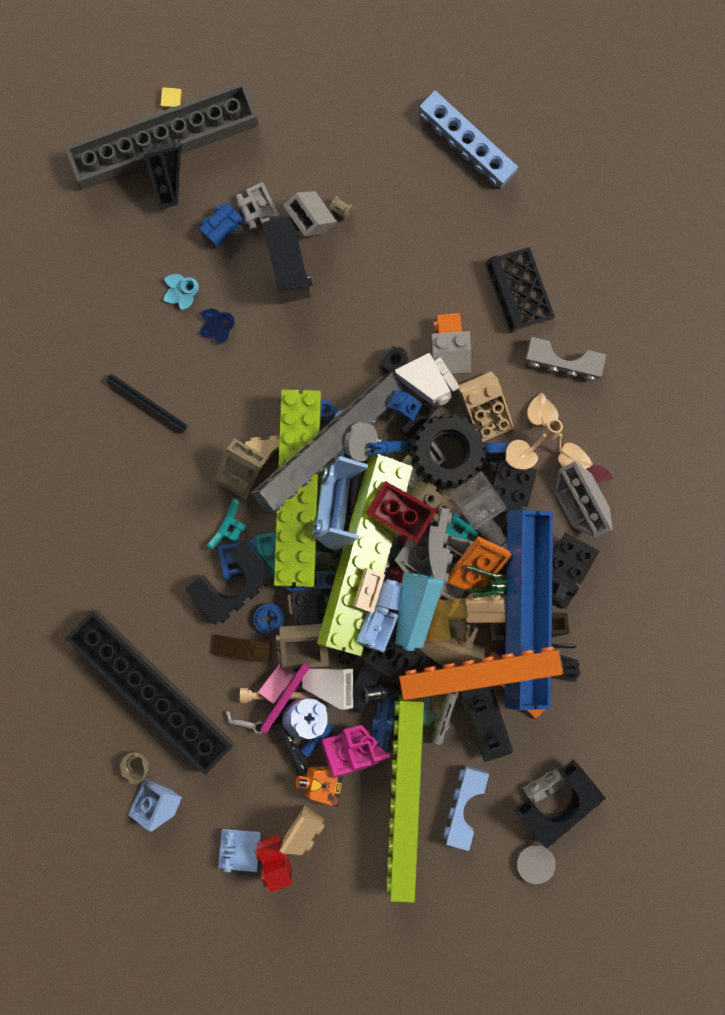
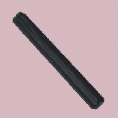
M110 374L107 377L106 382L180 433L186 431L188 425L115 375Z

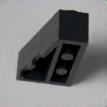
M180 139L142 147L159 210L177 206L182 151Z

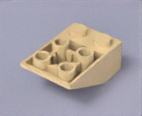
M492 372L459 385L460 388L457 390L471 425L474 423L477 426L476 431L482 433V442L514 429L499 380Z

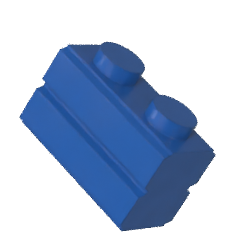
M227 202L224 205H218L214 210L215 214L210 218L206 217L200 224L201 227L199 229L215 248H218L244 223L242 217Z

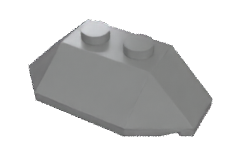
M577 461L559 469L555 495L572 527L594 538L611 531L613 527L610 507L592 474Z

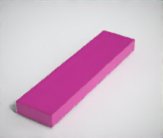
M302 664L261 726L263 732L267 733L310 668L308 664Z

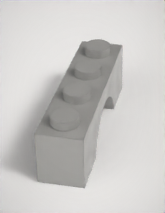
M531 337L524 362L529 363L528 366L533 368L542 366L546 367L547 371L557 373L558 371L566 372L565 375L576 377L580 375L584 376L585 380L595 381V379L598 380L602 376L606 354L587 350L581 358L574 361H566L554 353L550 341Z

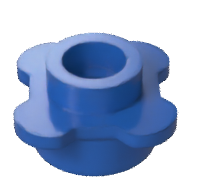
M324 399L321 404V417L325 422H330L331 417L338 412L336 406H332L329 400Z

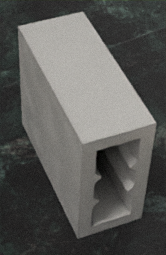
M316 191L295 193L283 204L305 237L324 234L337 222Z

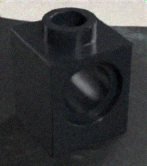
M393 346L380 362L379 367L387 373L395 372L396 369L408 362V353L401 347L396 348ZM396 356L401 362L398 365H393L390 359Z

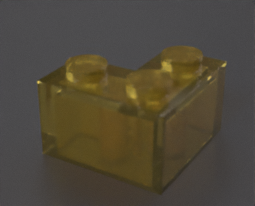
M466 598L437 602L428 630L429 644L449 642L451 640L449 622L466 620L468 618Z

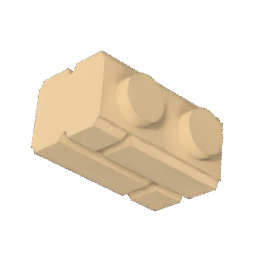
M473 592L467 595L464 603L467 623H506V595H491L481 598H473L474 594H479L480 592Z

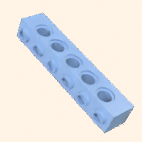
M436 90L420 105V118L425 123H430L439 136L443 135L452 148H457L466 161L470 160L480 174L484 173L493 186H498L501 189L516 174L518 166ZM440 113L444 117L439 119L435 117V114ZM455 126L458 130L451 131L449 127ZM467 138L471 140V143L465 144L462 140ZM482 151L485 156L479 157L476 152ZM496 164L498 165L499 169L494 170L490 167V165Z

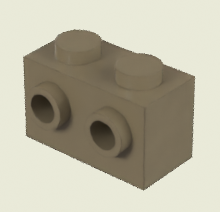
M419 480L409 494L436 509L437 511L432 520L437 522L440 507L451 510L453 505L448 501L450 498L442 492L438 493L436 491L437 487L431 482L424 483Z

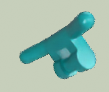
M238 499L232 500L227 516L218 532L207 544L208 549H214L223 536L238 542L239 534L246 528V525L234 519L239 505ZM231 524L235 526L232 533L227 531Z

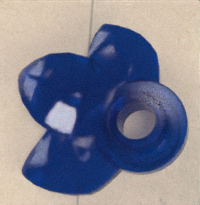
M215 308L202 311L200 314L206 323L203 325L200 335L205 338L215 337L218 345L224 343L229 338V332L235 325L233 315L229 312L221 313ZM224 319L229 320V323L227 325L222 324V321Z

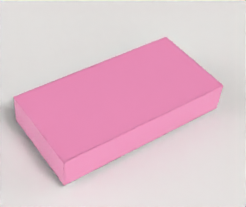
M281 662L258 691V694L274 705L297 672L293 669L283 670Z

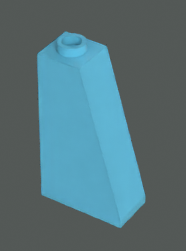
M403 573L395 644L403 646V650L414 651L415 648H423L443 587V579L422 574Z

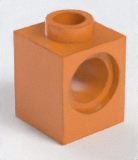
M460 313L437 315L436 321H433L434 333L462 332Z

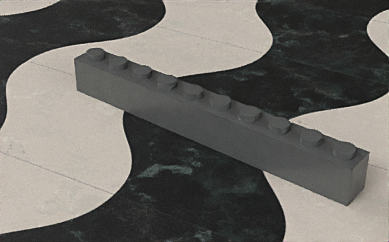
M395 372L384 374L252 492V495L265 512H277L284 506L283 503L287 499L293 498L301 486L304 487L311 482V477L314 474H319L325 469L324 465L327 462L335 460L338 457L337 453L345 450V437L347 432L350 433L351 427L354 424L366 422L373 425L379 415L389 411L387 406L395 390L407 391Z

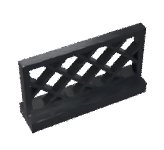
M530 247L501 256L496 255L487 260L485 264L510 333L555 318ZM526 253L529 260L527 265L517 261L519 255ZM506 259L513 263L510 270L503 268L502 260ZM515 264L524 269L521 277L512 272ZM527 271L534 274L535 279L533 283L524 279ZM509 276L519 280L516 288L509 285ZM521 282L531 287L528 294L518 290ZM533 288L540 291L541 297L539 300L530 296ZM516 293L525 298L522 306L515 303L514 297ZM528 300L537 304L534 312L525 308ZM539 306L547 310L548 316L542 317L536 314ZM522 311L532 316L529 322H522Z

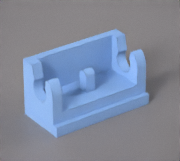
M375 606L373 613H367L356 641L369 649L384 652L398 615L388 612L389 609Z

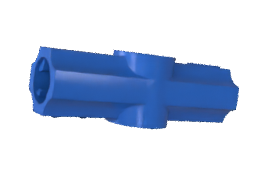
M395 697L386 698L384 701L378 700L376 715H374L372 724V737L378 741V745L386 753L393 725L392 714Z

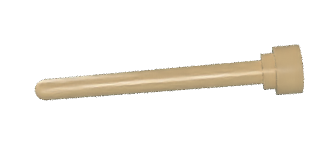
M240 688V704H248L252 700H266L258 692H252L248 688ZM293 692L289 700H323L310 692Z

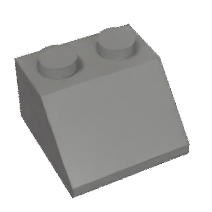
M470 331L431 334V353L434 361L441 357L452 374L471 373Z

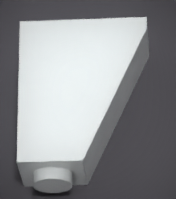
M430 353L395 370L401 383L431 405H444L451 399V391Z
M313 667L308 669L301 680L303 689L341 710L353 708V668Z

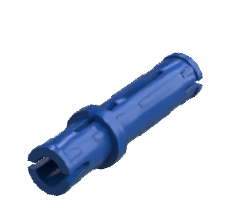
M382 440L378 443H368L366 449H372L367 451L369 455L379 454L384 456L394 452H408L412 446H406L411 444L409 440L391 442Z

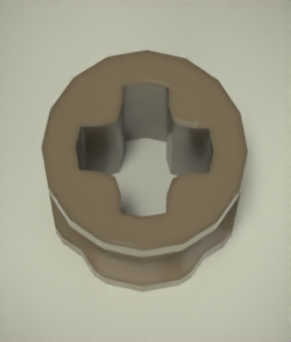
M336 196L329 206V211L339 214L343 220L347 219L353 209L352 204H346L340 200L339 196Z

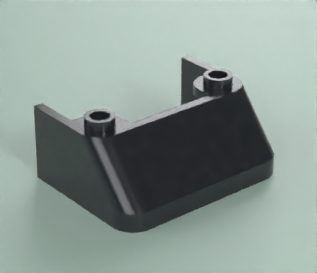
M291 216L261 217L281 303L310 298L309 287L313 285L311 276L306 275L296 233V231H300Z

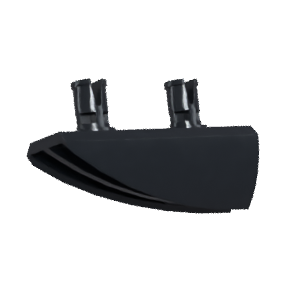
M493 686L458 691L483 761L488 762L511 754L513 749Z

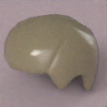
M138 752L128 753L122 758L120 763L121 776L126 778L129 784H139L148 774V760Z

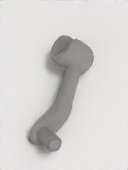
M225 712L228 719L227 724L251 728L258 734L263 732L256 729V725L263 723L262 721L251 723L242 720H232L230 712Z

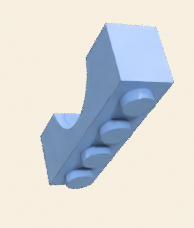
M466 765L464 770H460L458 781L461 782L459 789L456 788L453 795V800L456 801L454 808L450 807L448 819L451 820L449 827L445 826L443 833L446 845L469 851L474 830L464 820L463 811L471 797L484 794L489 777L487 771Z

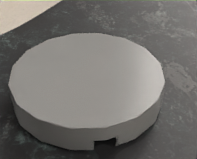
M358 422L351 427L350 433L347 432L344 447L346 454L351 459L365 461L371 457L367 451L372 450L371 448L366 449L368 443H377L378 436L374 426L366 422Z
M543 845L525 846L517 856V870L526 882L542 884L553 876L555 859L552 852Z

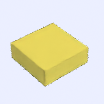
M162 87L161 108L170 109L181 105L182 90Z

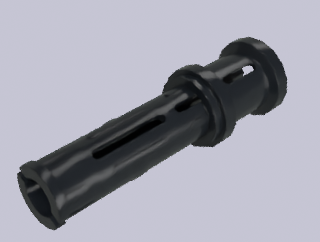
M377 684L375 687L362 686L361 698L365 704L373 700L384 701L389 697L403 696L400 684L389 686Z
M282 720L274 723L271 727L276 730L279 743L284 745L298 776H305L308 768L294 741L295 738L284 728Z

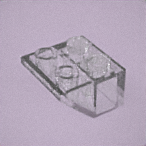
M482 471L449 493L474 530L507 509Z

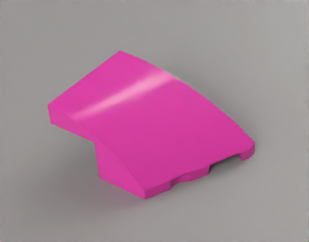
M362 725L344 729L340 735L320 741L332 779L371 767L391 758L390 754L386 753L378 745V741L371 737Z

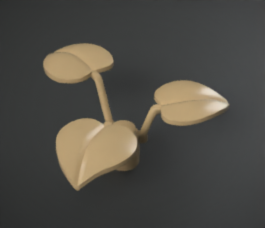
M543 393L536 396L528 407L527 417L531 424L544 427L543 435L531 448L523 440L512 441L506 449L505 461L507 464L519 470L532 468L538 460V456L533 450L545 438L548 440L558 438V452L561 453L558 457V463L562 468L574 461L580 463L585 469L590 468L593 465L590 458L578 445L566 443L561 448V437L563 435L560 432L563 429V425L558 420V411Z

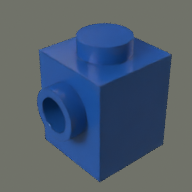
M395 390L387 407L398 416L414 421L422 404L409 393Z

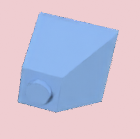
M144 779L135 797L129 816L148 831H153L175 815L182 797L169 788Z

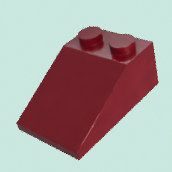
M384 481L365 514L395 538L415 549L437 510L391 483Z

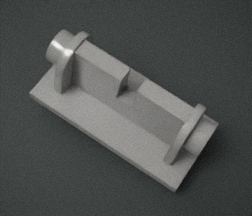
M555 769L536 781L530 782L527 786L523 787V790L532 802L537 803L547 797L545 790L548 789L549 793L552 794L562 789L565 783L559 772Z

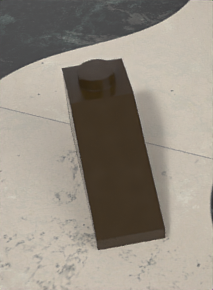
M214 635L212 654L268 663L272 642Z

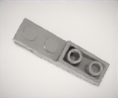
M440 507L437 526H428L427 553L432 576L443 579V585H447L449 573H446L447 565H451L452 553H450V549L444 548L443 544H447L448 533L445 531L446 526L451 523L452 513H449L450 509Z

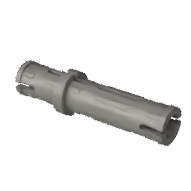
M458 692L445 694L431 737V741L435 744L440 745L443 743L445 733L450 727L449 720Z

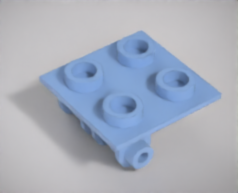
M222 829L218 869H223L224 872H231V870L257 872L258 860L255 850H257V842L260 841L261 832Z

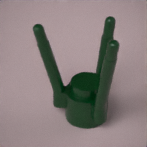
M465 565L466 569L493 577L492 580L488 581V587L466 589L467 592H483L474 594L473 598L503 595L506 593L508 588L507 580L502 578L501 574Z

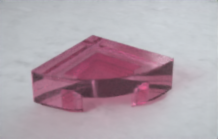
M594 464L589 468L596 483L613 479L611 473L602 466Z

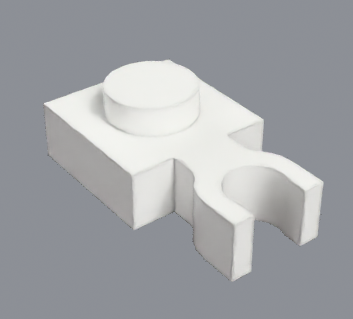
M442 358L436 359L434 362L442 373L446 384L450 386L453 392L460 388Z

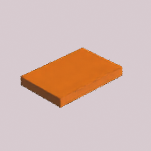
M477 537L449 572L447 583L465 591L468 588L486 587L488 581L492 580L493 577L466 569L465 565L497 574L512 556L511 552L481 537Z

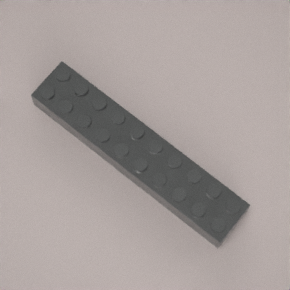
M242 82L65 147L78 184L82 189L146 167L147 164L142 147L180 139L182 144L181 153L256 127L259 124L246 86Z

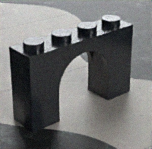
M247 538L229 552L245 574L246 583L240 594L227 596L220 593L204 574L185 589L214 625L219 621L224 623L231 617L229 613L233 609L237 612L245 605L244 600L248 597L252 600L260 593L258 589L264 585L266 588L274 581L272 577L275 576V571Z
M574 759L559 771L572 790L570 803L564 810L556 814H545L537 808L529 797L514 809L520 819L546 849L606 799Z

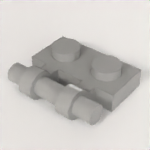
M263 182L246 189L249 197L243 198L241 193L235 195L236 206L238 210H241L244 216L243 220L251 231L257 228L255 221L258 219L261 221V217L279 216ZM253 204V207L256 211L252 214L248 209V205Z

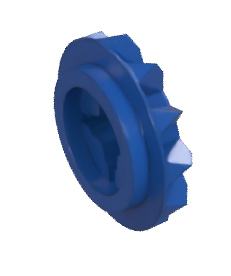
M264 604L254 614V624L264 634H274L284 625V613L275 604ZM268 610H270L272 617L278 618L271 622V627H269L267 621L261 620V618L267 617Z

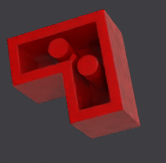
M280 834L257 842V850H255L258 862L261 861L263 864V868H261L263 886L268 887L270 893L293 885V869L287 854L280 852L282 845Z

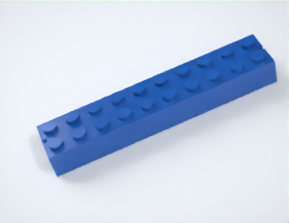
M512 510L507 513V550L511 552L512 556L507 560L506 654L513 653L514 657L522 656L521 652L533 650L535 654L541 653V648L552 647L553 512ZM551 677L505 684V708L514 710L551 709Z

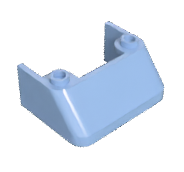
M341 456L327 464L325 469L320 472V478H322L316 522L312 529L314 537L332 550H339L359 539V535L344 531L350 479L368 468V464Z

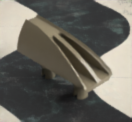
M439 614L434 622L431 621L423 648H419L423 653L442 666L455 663V667L462 666L463 661L474 660L475 663L482 662V658L485 656V647L473 643L478 631L477 627H474L471 634H469L470 625H466L463 638L459 639L436 631L441 619Z

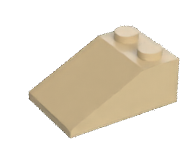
M304 805L285 835L280 852L294 855H303L305 850L309 852L314 844V841H312L315 834L319 835L325 826L322 824L324 818Z

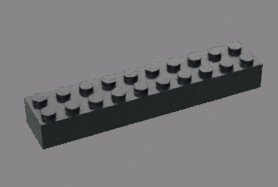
M92 610L65 638L204 775L234 746L235 743L98 610Z

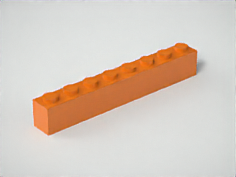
M553 647L541 648V653L534 654L533 650L521 652L522 656L514 657V654L510 653L501 655L502 659L494 660L493 656L482 658L480 663L469 660L463 661L462 666L455 667V663L443 665V669L438 670L433 666L424 668V672L417 673L416 669L405 671V675L399 676L403 700L562 675L564 673L559 650H554Z

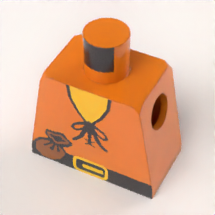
M328 766L309 767L306 777L297 776L296 788H303L304 796L311 800L338 807L343 776L332 779Z

